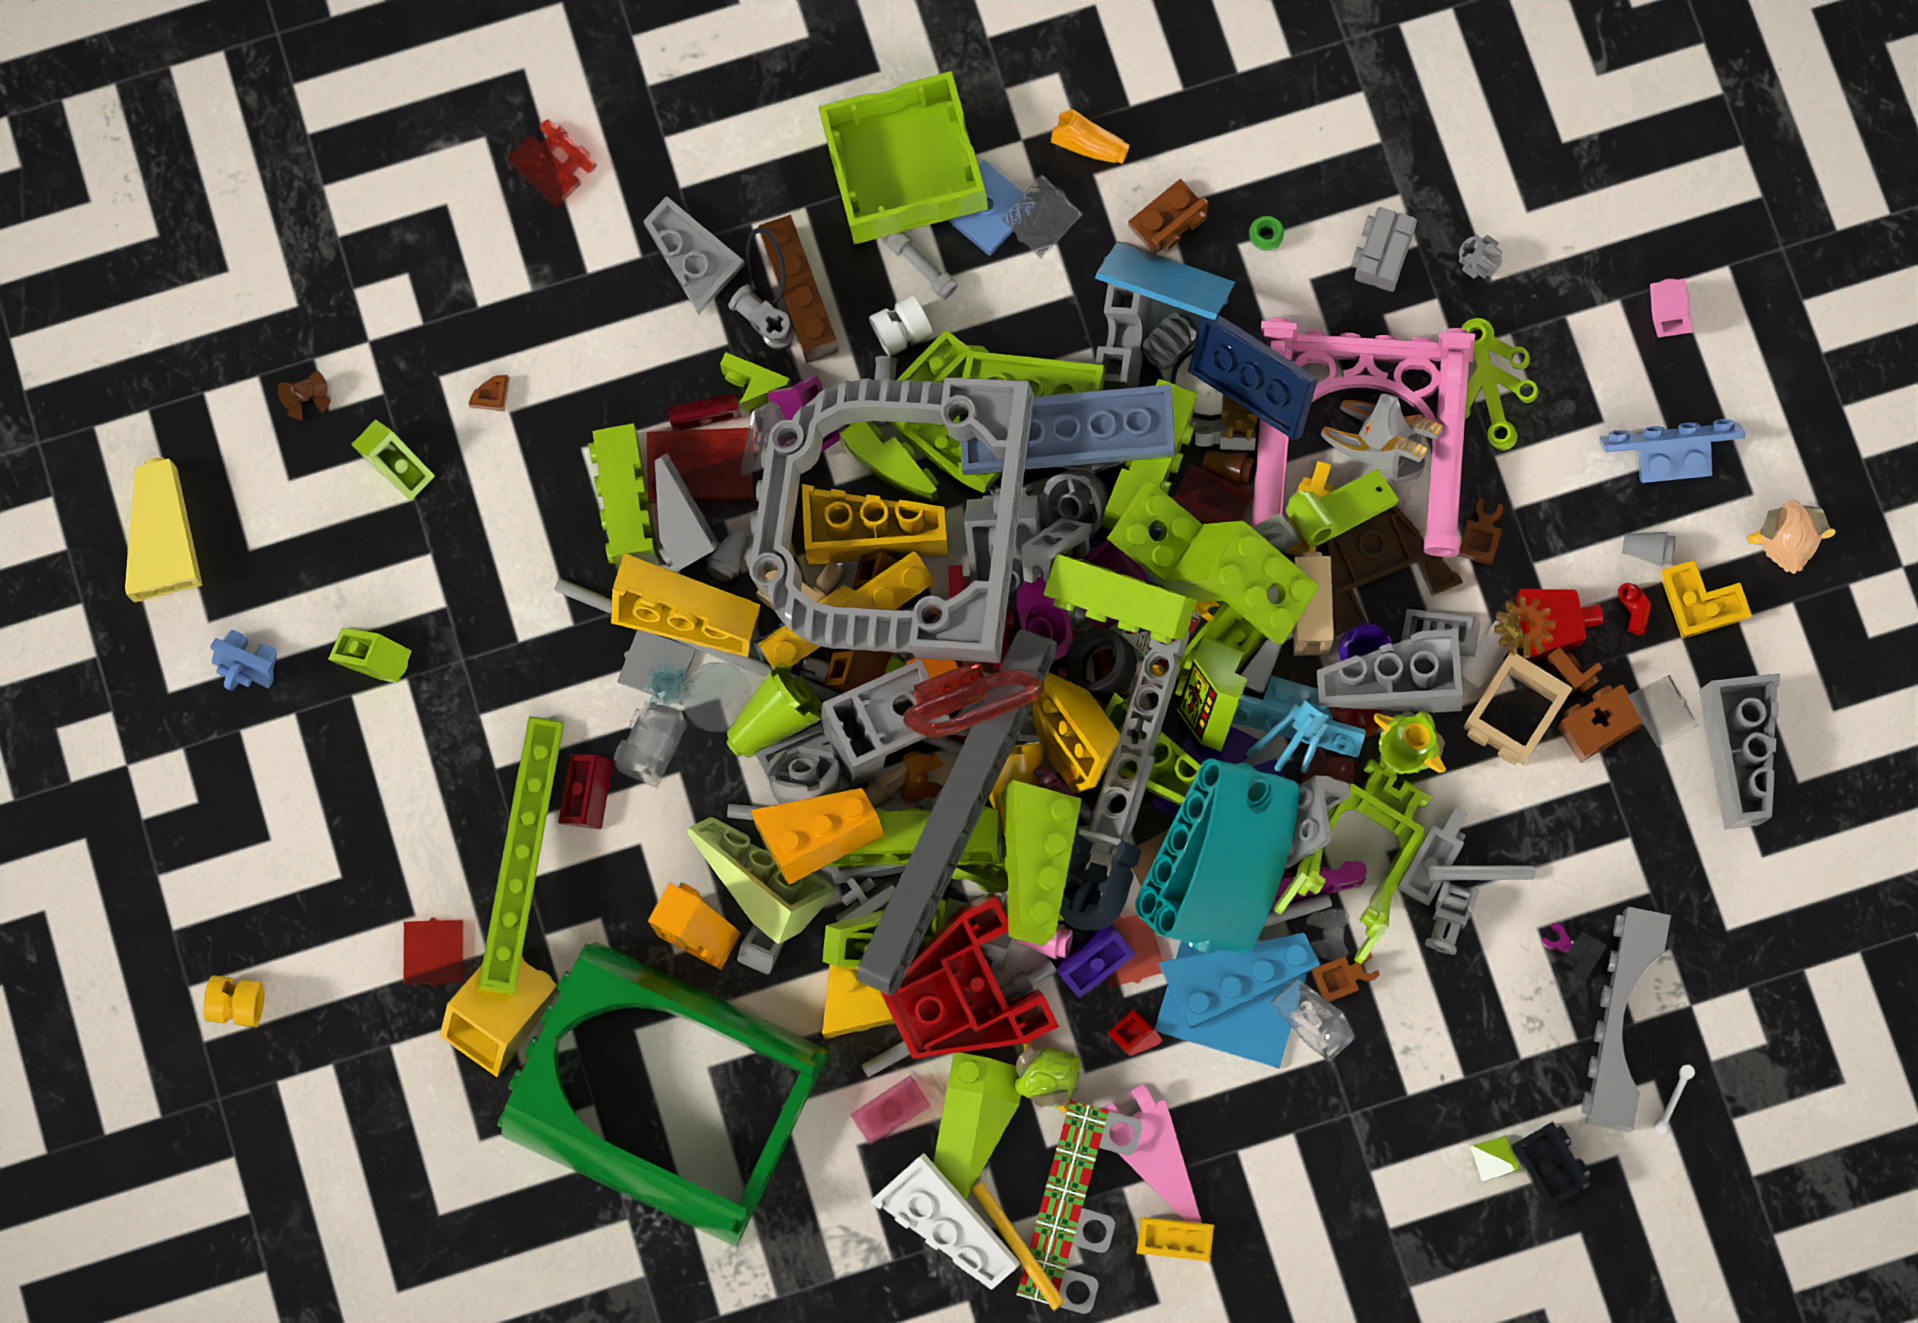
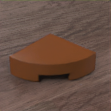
M497 375L491 377L490 380L484 382L478 389H475L469 400L470 408L505 412L509 376Z

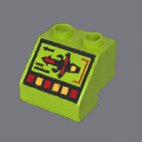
M1203 637L1198 650L1191 648L1186 659L1184 668L1190 671L1188 676L1182 674L1175 692L1176 695L1181 696L1177 712L1200 744L1221 752L1231 729L1248 678L1236 674L1243 655L1242 651Z

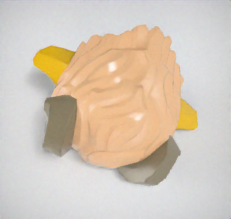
M1789 500L1781 508L1768 510L1761 529L1748 535L1746 539L1749 544L1763 545L1767 557H1770L1773 562L1783 567L1786 572L1790 571L1795 574L1797 571H1802L1803 566L1815 554L1821 539L1832 537L1836 531L1830 528L1822 508L1801 505L1797 500Z

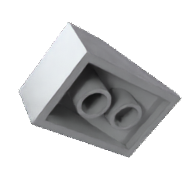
M666 453L655 460L659 540L662 544L659 552L668 567L674 565L676 570L679 571L714 551L720 544L671 458Z
M1038 496L1021 497L1007 609H1014V611H1017L1016 597L1019 588L1025 582L1021 545L1041 532ZM994 498L967 500L964 525L971 583L974 581L989 582L993 548L989 546V532L991 526H996L997 514H994L993 511ZM1043 572L1037 577H1043Z

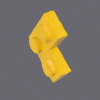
M1695 560L1662 569L1659 573L1682 639L1750 619L1752 616L1741 583L1706 593Z

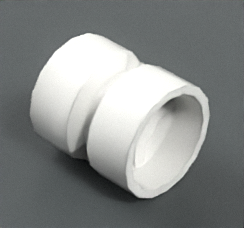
M913 294L895 303L893 311L885 308L869 317L880 344L890 357L906 349L908 341L918 343L933 335L930 323Z

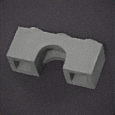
M1109 283L1103 312L1108 319V341L1106 347L1098 346L1095 364L1104 365L1106 369L1102 391L1137 388L1143 359V352L1141 350L1146 340L1152 298Z

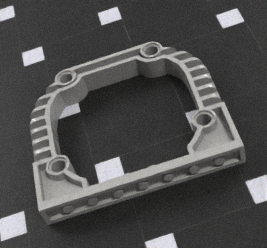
M870 378L856 381L848 380L819 392L817 397L806 406L802 405L792 420H782L774 425L769 434L768 446L764 447L761 453V466L764 469L763 480H759L756 486V498L759 506L758 513H754L751 520V531L754 535L753 547L749 546L747 549L746 565L760 593L765 597H769L776 614L789 630L809 643L831 649L913 653L915 658L1000 663L1034 394L1029 381L944 378V383H933L932 381L912 382L911 380L892 381L891 379L871 380ZM960 414L968 415L962 422H953ZM863 421L945 425L947 432L953 439L968 441L976 437L992 451L998 460H1004L1000 493H995L993 501L994 514H997L996 526H991L989 532V546L993 548L989 582L974 581L965 590L947 601L937 596H926L920 599L915 605L914 610L911 611L834 607L814 602L801 592L802 573L789 550L800 475L810 470L818 461L823 438L848 423ZM794 438L797 439L794 445L783 447L786 441ZM778 571L777 575L771 580H763L768 572ZM942 614L938 622L934 624L926 623L931 615Z

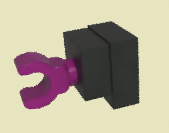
M1552 923L1551 929L1559 934L1560 939L1556 942H1551L1544 937L1541 941L1542 945L1550 950L1558 949L1567 953L1565 959L1576 965L1573 974L1586 981L1605 952L1607 945L1595 938L1593 939L1582 931L1574 942L1566 935L1565 929L1560 924Z

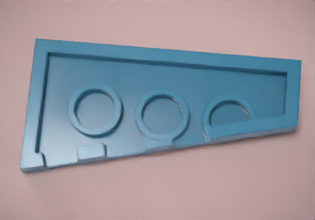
M1299 933L1256 942L1252 950L1247 954L1217 950L1213 951V953H1202L1159 962L1158 965L1191 1029L1310 972L1313 968L1320 966V963L1305 933Z

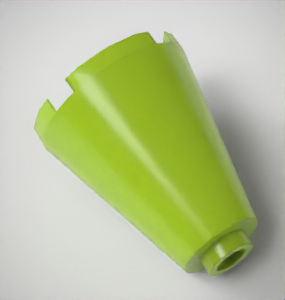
M778 663L771 668L728 729L727 736L729 739L727 740V745L737 756L741 757L744 755L751 758L756 755V752L777 744L821 720V713H819L822 709L821 700L802 676L795 680L788 674L792 670L788 665Z

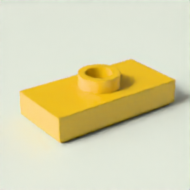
M1141 1217L1137 1254L1211 1262L1214 1225Z

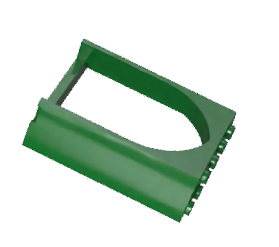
M599 942L586 943L571 972L565 971L559 981L557 990L561 993L555 1005L550 1003L543 1014L541 1023L545 1026L539 1038L534 1036L526 1049L525 1056L528 1057V1061L523 1071L518 1069L510 1082L509 1089L512 1090V1093L497 1126L502 1128L504 1138L730 1245L738 1247L831 1050ZM624 1008L656 1009L684 1018L800 1072L740 1201L736 1204L619 1149L594 1134L577 1116L564 1092L558 1061L560 1040L582 1022L604 1012Z

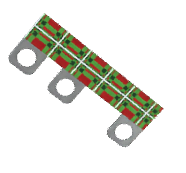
M1070 1100L1029 1250L1065 1301L1061 1308L1086 1314L1093 1308L1098 1290V1281L1092 1276L1065 1268L1072 1245L1103 1253L1109 1249L1113 1236L1115 1221L1112 1217L1082 1208L1099 1148L1123 1155L1133 1154L1138 1145L1142 1124L1136 1118ZM1119 1122L1127 1123L1133 1130V1138L1125 1146H1118L1110 1139V1129ZM1099 1220L1105 1225L1106 1236L1103 1241L1094 1244L1084 1238L1083 1227L1088 1221ZM1023 1269L1016 1295L1048 1304L1029 1274ZM1076 1280L1086 1283L1090 1290L1089 1298L1082 1304H1074L1066 1296L1067 1286Z

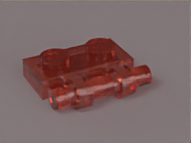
M546 119L541 123L539 129L547 135V138L540 143L531 134L507 159L521 175L557 208L581 185L580 180L573 173L581 167L587 174H590L595 170L597 164L589 157L590 152L582 145L577 146L568 137V132L561 125L556 126L552 121ZM558 147L569 156L563 164L552 154Z

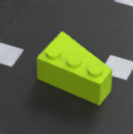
M941 899L916 954L944 925L946 900ZM885 909L826 925L822 962L835 966L858 968Z

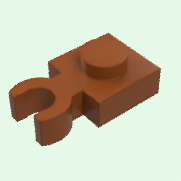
M1369 953L1363 962L1371 960L1373 958L1372 953ZM1346 956L1311 970L1324 1004L1358 992L1357 980L1371 982L1380 975L1379 971L1365 973L1362 969V964L1356 961L1355 964L1349 966Z

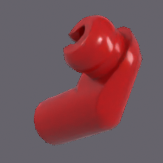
M1624 583L1618 589V597L1631 614L1627 631L1636 635H1644L1651 609L1650 600L1636 584Z

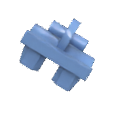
M231 630L223 640L214 639L210 646L214 651L212 664L218 666L216 673L225 677L224 688L233 691L239 683L249 687L253 681L269 689L274 681L273 668L277 660V650L267 644H260L254 654L245 651L248 639L235 630Z

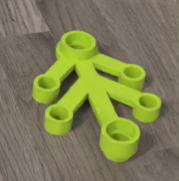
M1474 318L1468 320L1461 328L1467 330L1468 333H1472L1474 330H1481L1483 332L1479 340H1474L1473 356L1475 355L1477 369L1467 384L1465 420L1469 417L1470 407L1483 387L1492 423L1488 429V440L1494 448L1504 451L1515 445L1517 432L1514 426L1505 419L1497 384L1517 394L1519 399L1525 403H1531L1536 400L1539 391L1533 381H1522L1493 365L1488 352L1489 350L1507 359L1514 369L1522 370L1530 363V356L1527 350L1523 347L1513 348L1495 338L1494 329L1488 321ZM1517 353L1525 355L1524 361L1520 364L1513 362V357ZM1525 386H1531L1534 389L1532 395L1528 397L1522 396L1521 390ZM1500 428H1505L1508 431L1504 439H1497L1495 437L1496 431Z

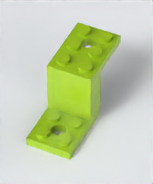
M1144 481L1107 537L1108 540L1165 588L1198 599L1197 602L1225 601L1275 644H1283L1320 587L1246 522L1201 524L1152 481ZM1153 521L1158 523L1161 529L1160 537L1156 541L1151 539L1148 531ZM1271 584H1274L1278 589V598L1275 603H1271L1267 598V589Z

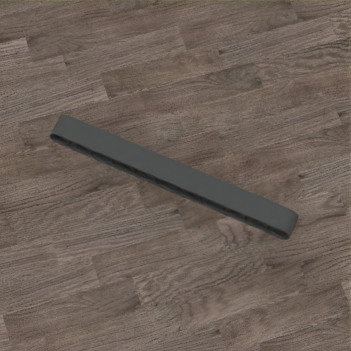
M1021 629L1016 634L857 970V981L889 995L895 994L899 989L1054 661L1057 651L1056 641Z

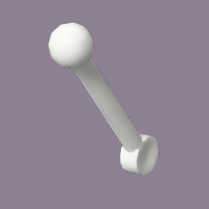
M1684 1065L1679 1070L1680 1080L1661 1120L1657 1121L1654 1125V1129L1658 1134L1667 1133L1669 1129L1667 1123L1687 1080L1691 1079L1695 1074L1694 1068L1690 1065Z

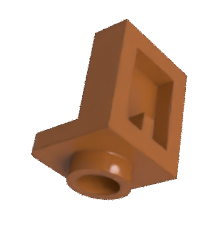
M1560 647L1549 654L1544 662L1557 679L1573 688L1570 696L1579 689L1584 694L1599 683L1600 680L1597 676L1603 669L1598 662L1581 674L1579 671L1581 666L1578 660L1570 652L1564 653Z

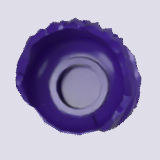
M1361 623L1347 630L1339 640L1338 654L1340 660L1343 661L1356 655L1361 657L1379 650L1380 646L1388 643L1393 645L1394 643L1390 636L1379 626L1373 623Z

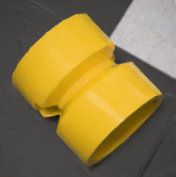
M212 975L207 983L204 996V1020L206 1022L227 1024L230 1019H233L235 1025L256 1028L260 1023L263 1013L264 983L262 981L242 979L238 984H235L234 979L231 977Z

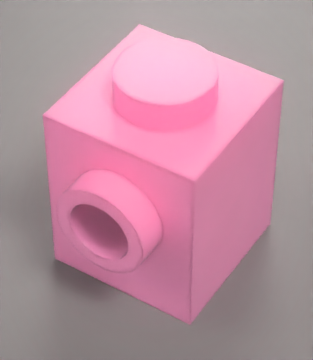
M1666 279L1659 283L1650 284L1652 317L1657 336L1665 337L1692 333L1691 303L1686 280Z

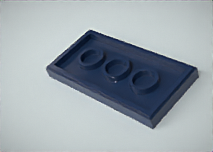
M1220 315L1215 320L1202 316L1188 372L1292 440L1300 438L1304 430L1318 378Z

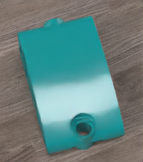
M1207 759L1203 762L1135 901L1137 915L1157 934L1185 941L1202 952L1213 953L1216 948L1238 954L1249 953L1266 922L1285 870L1297 817L1299 802L1298 784L1291 779L1259 772L1247 763L1235 765L1216 759Z

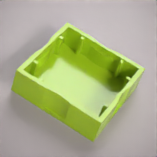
M952 71L904 83L886 92L862 94L818 106L854 245L988 210L985 188L974 149L969 141L964 114Z

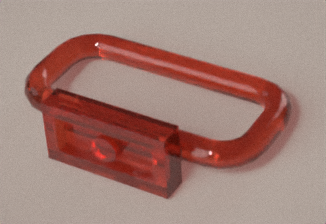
M971 662L913 685L916 705L910 707L904 713L903 723L910 730L923 736L936 738L948 736L1037 700L1044 693V684L1037 677L1019 670L1000 671L983 677L982 665ZM1010 684L1026 688L947 721L929 722L986 699V692Z

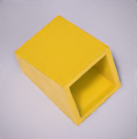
M522 956L514 995L478 989L481 965L447 1004L440 1033L442 1039L496 1077L502 1073L541 1019L548 1005L553 1002L558 986L546 972L537 971L527 964Z

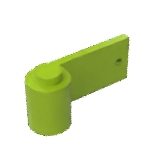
M1375 469L1321 498L1312 491H1299L1289 499L1286 513L1307 545L1314 547L1399 504V499L1379 469Z

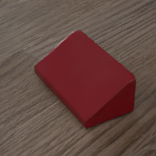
M735 393L668 408L670 424L675 432L739 419L741 417Z
M570 754L558 820L559 824L589 829L602 828L613 767L612 760L599 755Z

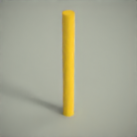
M984 1183L977 1184L971 1191L1053 1311L1065 1304V1301Z

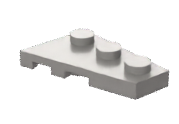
M667 196L644 220L645 227L698 315L745 265L744 260Z

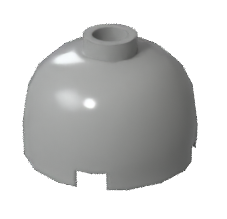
M1068 470L1047 481L1044 492L1040 494L1038 501L1040 516L1047 528L1061 518L1091 524L1092 531L1089 533V537L1096 534L1102 528L1103 516L1110 499V494L1106 485L1096 475L1085 470Z
M819 745L798 746V752L787 755V750L779 752L770 760L767 767L772 794L780 804L834 794L840 785L838 760L834 759V753L830 749Z

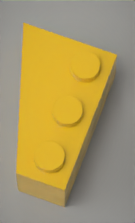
M830 964L822 1031L824 1039L856 1031L861 1032L887 1024H895L881 995V991L857 981V967H841Z

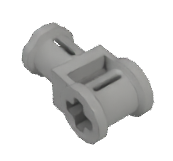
M749 284L741 287L733 295L728 307L732 311L737 310L748 319L752 327L763 336L768 346L773 349H782L790 345L794 337V331L785 312L775 309L766 300L763 302L753 293V287ZM773 326H775L776 328H780L782 326L783 328L781 332H778L776 330H773L771 332L770 329Z
M1443 880L1432 918L1436 922L1431 937L1425 941L1426 946L1445 954H1456L1457 948L1455 943L1460 928L1464 929L1467 920L1471 916L1479 889L1473 888L1469 890L1451 884L1450 880ZM1446 926H1448V931H1447L1446 937H1445V939H1444V938H1443V935H1444V932H1445V928H1446Z

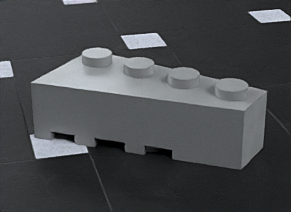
M1780 673L1710 681L1699 691L1725 830L1759 826L1772 817L1774 789L1773 754L1776 752V738H1774L1775 719L1778 717V703L1776 700L1777 687L1780 684Z

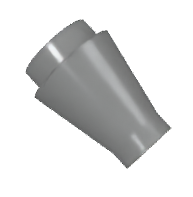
M731 529L728 536L706 560L708 564L706 572L714 579L723 583H730L733 578L738 577L743 554L750 540L749 536L740 530Z
M1668 532L1625 533L1622 554L1631 555L1659 566H1663V563L1672 564L1676 536H1669Z

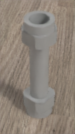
M900 232L889 235L885 243L890 247V250L897 256L902 254L932 283L931 289L938 296L945 300L955 292L958 284L947 272L941 273L912 245V238L907 233Z

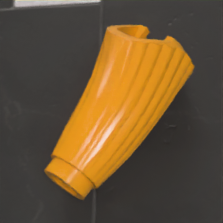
M1073 109L1060 113L1058 125L1054 127L1051 143L1090 158L1123 164L1130 144L1125 143L1121 138L1092 123Z

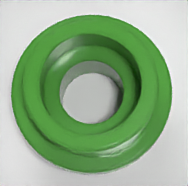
M1260 217L1250 227V240L1260 250H1273L1283 241V225L1274 217ZM1263 230H1269L1273 236L1270 239H1264L1260 233Z

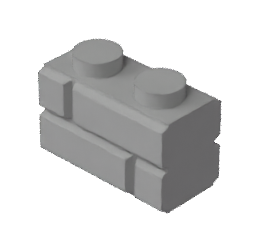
M1383 207L1377 208L1375 217L1368 215L1362 231V235L1367 237L1364 249L1356 248L1351 267L1357 268L1354 279L1390 292L1394 291L1418 220Z

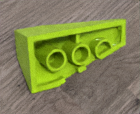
M959 1052L953 1054L933 1164L966 1200L1011 1118L1018 1109L1021 1094L1016 1092L1014 1082L1019 1078L1016 1066L991 1058Z

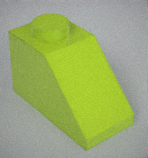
M377 420L351 444L374 469L410 501L435 477L393 431Z
M342 627L328 660L379 680L398 683L407 669L408 659L412 651L381 634Z

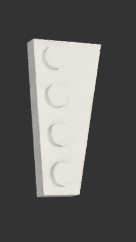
M924 1153L869 1201L877 1208H884L896 1217L895 1221L905 1228L910 1227L916 1231L934 1249L937 1250L939 1248L952 1257L955 1264L991 1290L1021 1264Z

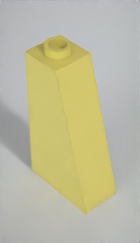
M164 457L148 459L144 462L145 465L135 467L125 582L126 595L134 603L203 586L178 470L170 459H165Z

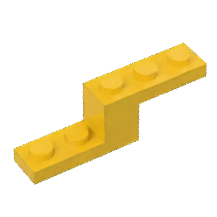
M913 551L856 591L846 585H842L818 603L845 608L896 610L934 584L935 581L919 555ZM786 625L757 644L771 667L778 663L791 667L821 647L800 638L789 630Z

